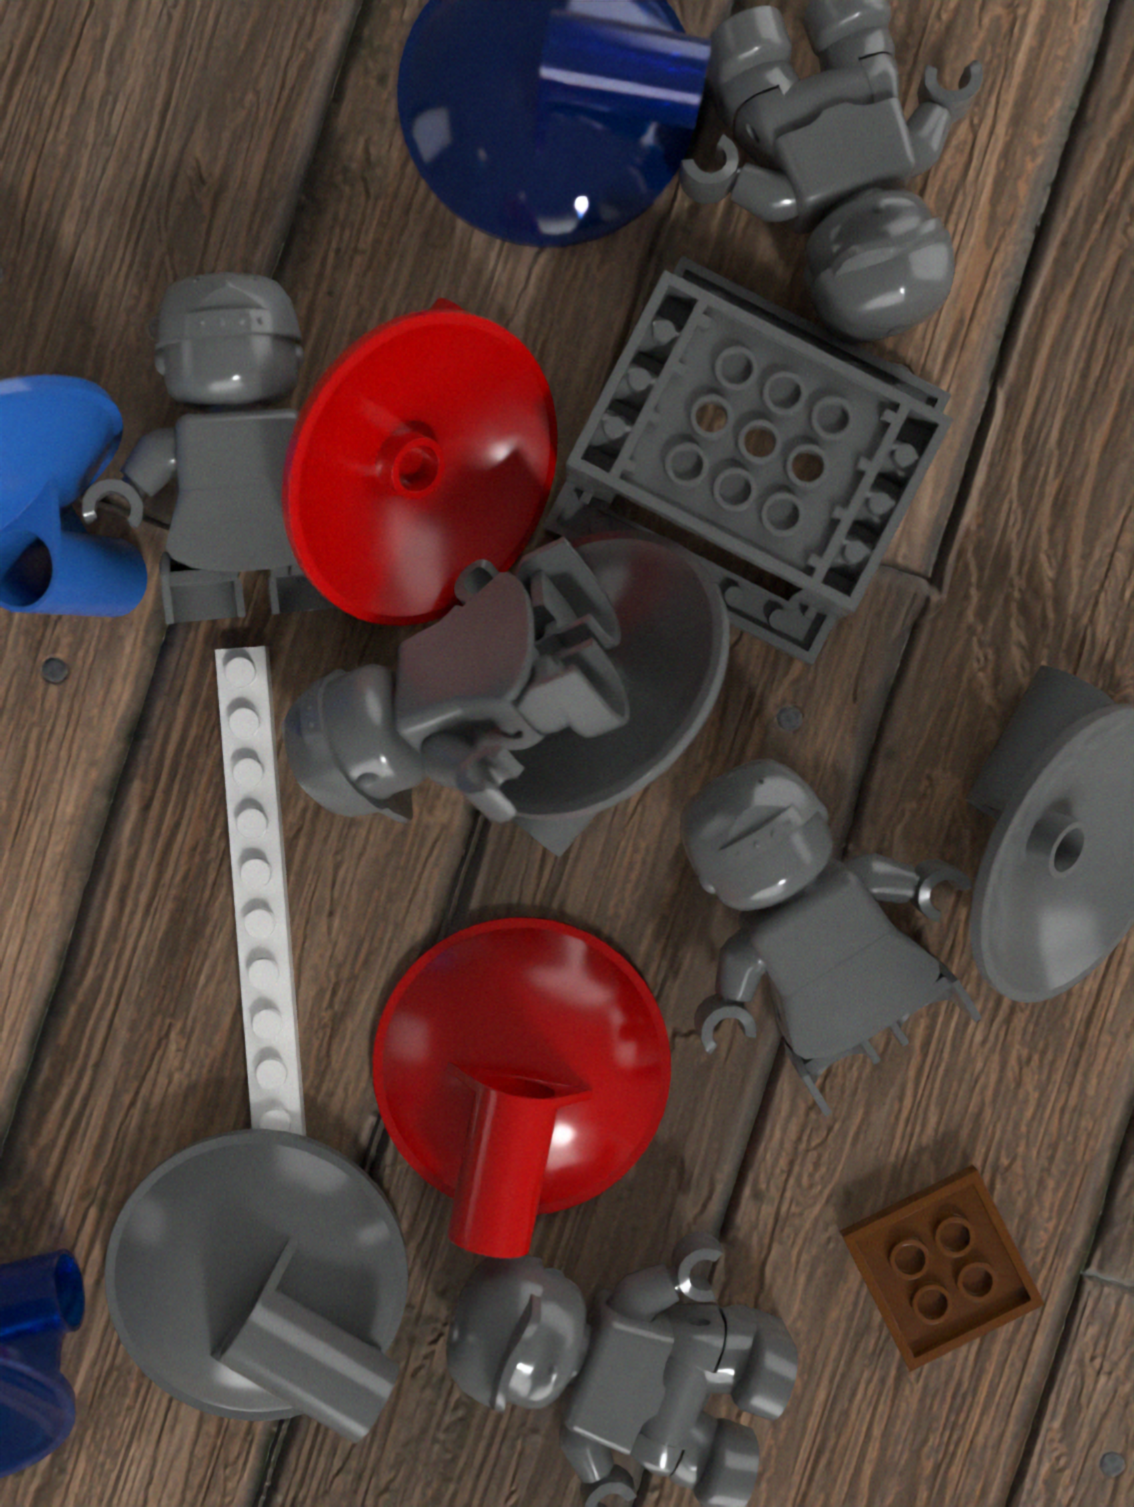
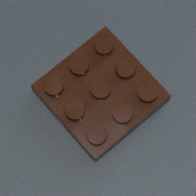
M973 1164L839 1231L910 1372L1045 1305L979 1171Z

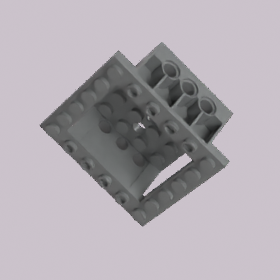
M681 256L673 273L664 270L566 462V482L543 525V529L559 538L565 537L568 542L587 535L613 530H640L654 533L610 510L617 494L794 584L795 586L788 600H785L693 553L711 573L717 583L726 605L729 625L811 666L815 662L835 621L855 612L954 420V418L943 413L952 394L851 342L841 341L828 330ZM704 405L719 407L726 418L725 426L713 433L702 430L696 422L695 415L697 410ZM754 429L766 431L773 440L772 452L765 457H755L749 454L744 446V436L747 432ZM799 454L814 456L819 461L821 467L819 478L812 482L799 480L792 471L794 457Z

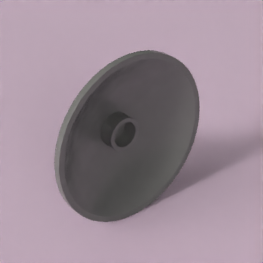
M613 530L587 535L569 542L600 582L614 607L620 626L621 642L617 646L604 651V653L614 666L624 687L629 705V720L625 725L592 738L581 736L571 726H568L560 731L547 733L537 744L527 749L508 750L524 767L518 778L505 779L498 787L515 808V815L512 819L558 857L562 856L599 811L614 806L640 791L662 774L683 753L708 717L724 678L730 635L729 619L721 591L711 573L693 553L670 538L640 530ZM565 647L552 654L550 658H556L567 649Z
M1041 665L964 798L977 809L998 820L983 855L972 898L970 940L974 961L981 977L991 988L1009 999L1025 1003L1040 1002L1053 998L1075 986L1105 960L1134 923V704H1115L1111 697L1090 683L1060 669Z
M242 1129L205 1137L174 1152L155 1166L132 1192L121 1210L110 1236L104 1271L105 1293L114 1328L124 1348L143 1373L175 1399L212 1415L236 1420L271 1421L306 1414L352 1443L359 1442L372 1427L382 1411L398 1376L399 1363L387 1357L385 1353L394 1340L401 1323L409 1282L408 1255L400 1223L391 1204L373 1179L341 1152L317 1140L287 1131Z

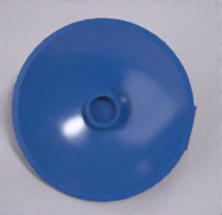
M40 375L0 381V606L12 612L120 617L135 609L146 591L147 568L138 549L130 542L121 538L88 534L72 507L76 499L107 468L119 448L123 434V419L112 397L106 390L85 379L71 376Z

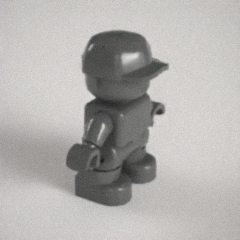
M811 0L805 11L803 26L812 51L819 58L820 73L802 79L798 77L790 63L792 53L791 39L781 11L774 6H758L746 9L721 23L711 33L707 42L703 78L718 118L732 128L737 109L745 103L737 112L733 139L758 165L747 162L743 168L738 166L737 149L732 140L722 134L717 144L715 161L722 166V169L714 173H707L697 168L694 159H681L680 183L683 191L693 201L702 204L717 203L726 198L729 192H731L730 200L762 221L781 222L787 220L793 232L797 234L811 232L805 246L807 266L804 268L805 281L811 287L809 299L826 329L841 341L852 343L874 342L896 336L916 327L931 318L946 302L951 292L955 275V263L949 230H945L942 219L940 217L933 219L931 211L922 197L905 189L910 179L925 173L939 161L952 123L961 119L966 114L981 86L983 78L982 65L979 61L973 60L966 66L958 82L959 90L954 91L940 87L936 79L938 69L927 65L917 91L919 105L906 122L898 98L899 73L897 61L894 59L895 45L888 29L891 19V8L888 0Z
M215 272L180 279L167 287L157 308L154 329V363L157 371L164 375V382L168 393L180 405L192 410L203 411L204 413L182 415L178 418L175 426L155 429L141 436L119 470L124 475L122 479L98 481L86 492L82 503V513L86 524L98 519L96 506L103 497L119 495L129 503L131 508L127 523L137 530L143 518L141 498L145 494L152 497L169 481L176 478L177 498L165 550L168 552L163 551L159 561L165 624L246 617L241 580L238 578V571L269 570L267 592L270 614L339 608L322 596L300 569L292 552L283 519V468L291 434L300 413L290 408L268 409V407L277 405L291 396L297 387L298 368L304 362V352L299 345L302 335L292 301L278 282L257 274Z
M561 537L523 556L515 575L510 572L499 573L491 562L484 559L476 560L468 565L459 575L454 587L455 596L464 606L455 605L440 622L400 643L397 649V672L382 665L369 664L358 667L348 673L343 669L334 670L325 677L307 685L305 692L298 697L288 710L281 725L286 755L294 777L302 789L331 813L354 817L379 811L383 815L404 824L411 821L414 816L412 788L429 776L438 785L460 790L490 821L504 822L514 817L515 808L498 787L505 779L518 778L524 769L508 750L527 749L537 744L547 733L557 732L568 726H571L581 736L592 738L625 725L629 720L627 696L614 666L604 653V651L617 646L621 642L619 622L604 588L565 537ZM565 647L567 649L556 658H550L552 654Z
M757 759L737 766L712 780L686 803L680 814L681 841L696 875L699 876L701 886L708 893H715L725 905L737 910H743L738 917L740 929L730 936L719 950L715 981L716 994L706 997L698 1005L694 1014V1026L705 1050L710 1054L718 1045L713 1037V1030L715 1025L722 1019L737 1018L738 1025L744 1035L756 1038L757 1027L755 1021L744 1003L752 1001L761 977L765 973L769 980L770 994L776 1018L784 1037L785 1053L826 1117L832 1111L816 1087L818 1077L833 1063L854 1054L868 1056L874 1065L881 1060L870 1044L869 1038L889 1027L895 1039L902 1046L907 1045L909 1041L901 1030L903 1023L917 1010L937 1001L949 1000L954 1002L975 1022L982 1018L958 978L937 956L924 950L893 925L877 903H907L910 900L918 911L927 918L939 923L941 911L930 902V893L934 886L943 880H948L952 886L960 891L972 889L973 884L964 872L940 859H928L913 867L912 865L877 853L859 855L843 864L838 859L831 857L834 841L831 831L826 824L829 818L828 811L813 789L791 768L772 759Z
M704 1232L687 1234L678 1241L672 1253V1267L666 1268L663 1262L626 1274L617 1283L614 1290L602 1289L598 1291L594 1296L588 1314L585 1298L578 1285L565 1278L564 1274L556 1268H544L541 1258L530 1255L516 1258L487 1256L472 1271L455 1302L446 1342L447 1366L451 1377L462 1391L494 1411L504 1413L506 1402L527 1409L539 1410L553 1403L560 1395L563 1417L559 1428V1446L581 1481L582 1507H607L599 1501L611 1493H618L624 1497L626 1502L637 1497L632 1476L626 1469L618 1464H614L611 1449L625 1455L630 1454L649 1472L657 1476H667L675 1485L693 1490L695 1498L703 1507H746L756 1482L759 1466V1445L754 1430L725 1418L716 1419L703 1410L711 1393L731 1395L734 1404L742 1411L769 1421L778 1419L784 1412L792 1394L798 1368V1353L796 1345L782 1318L743 1304L721 1308L716 1302H708L716 1300L707 1277L693 1276L690 1274V1270L694 1264L701 1260L716 1261L724 1251L720 1242L714 1236ZM682 1291L686 1296L695 1301L705 1302L675 1304L680 1300L678 1293Z

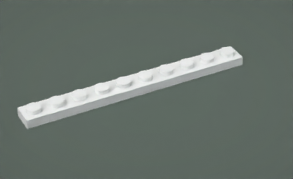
M269 647L215 650L251 1125L252 1129L280 1130L306 1136Z

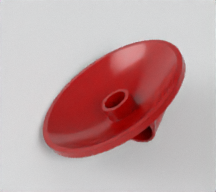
M439 297L428 310L411 312L393 318L370 330L344 350L327 368L312 389L295 423L286 452L282 477L283 519L292 552L302 572L322 596L343 611L371 623L389 626L421 624L444 617L455 605L464 606L455 596L454 587L461 572L471 563L480 559L487 560L494 565L499 573H505L512 566L530 540L543 514L551 491L557 460L558 431L554 401L548 382L532 353L507 329L488 319L467 312L448 299Z
M512 916L476 923L454 932L427 950L404 974L388 999L379 1021L373 1050L375 1097L389 1136L407 1163L425 1181L454 1199L447 1231L448 1239L467 1251L497 1258H516L528 1254L537 1215L568 1209L592 1199L620 1180L635 1165L649 1146L659 1127L668 1100L671 1081V1053L664 1019L655 997L634 966L607 942L586 930L561 921L533 916Z

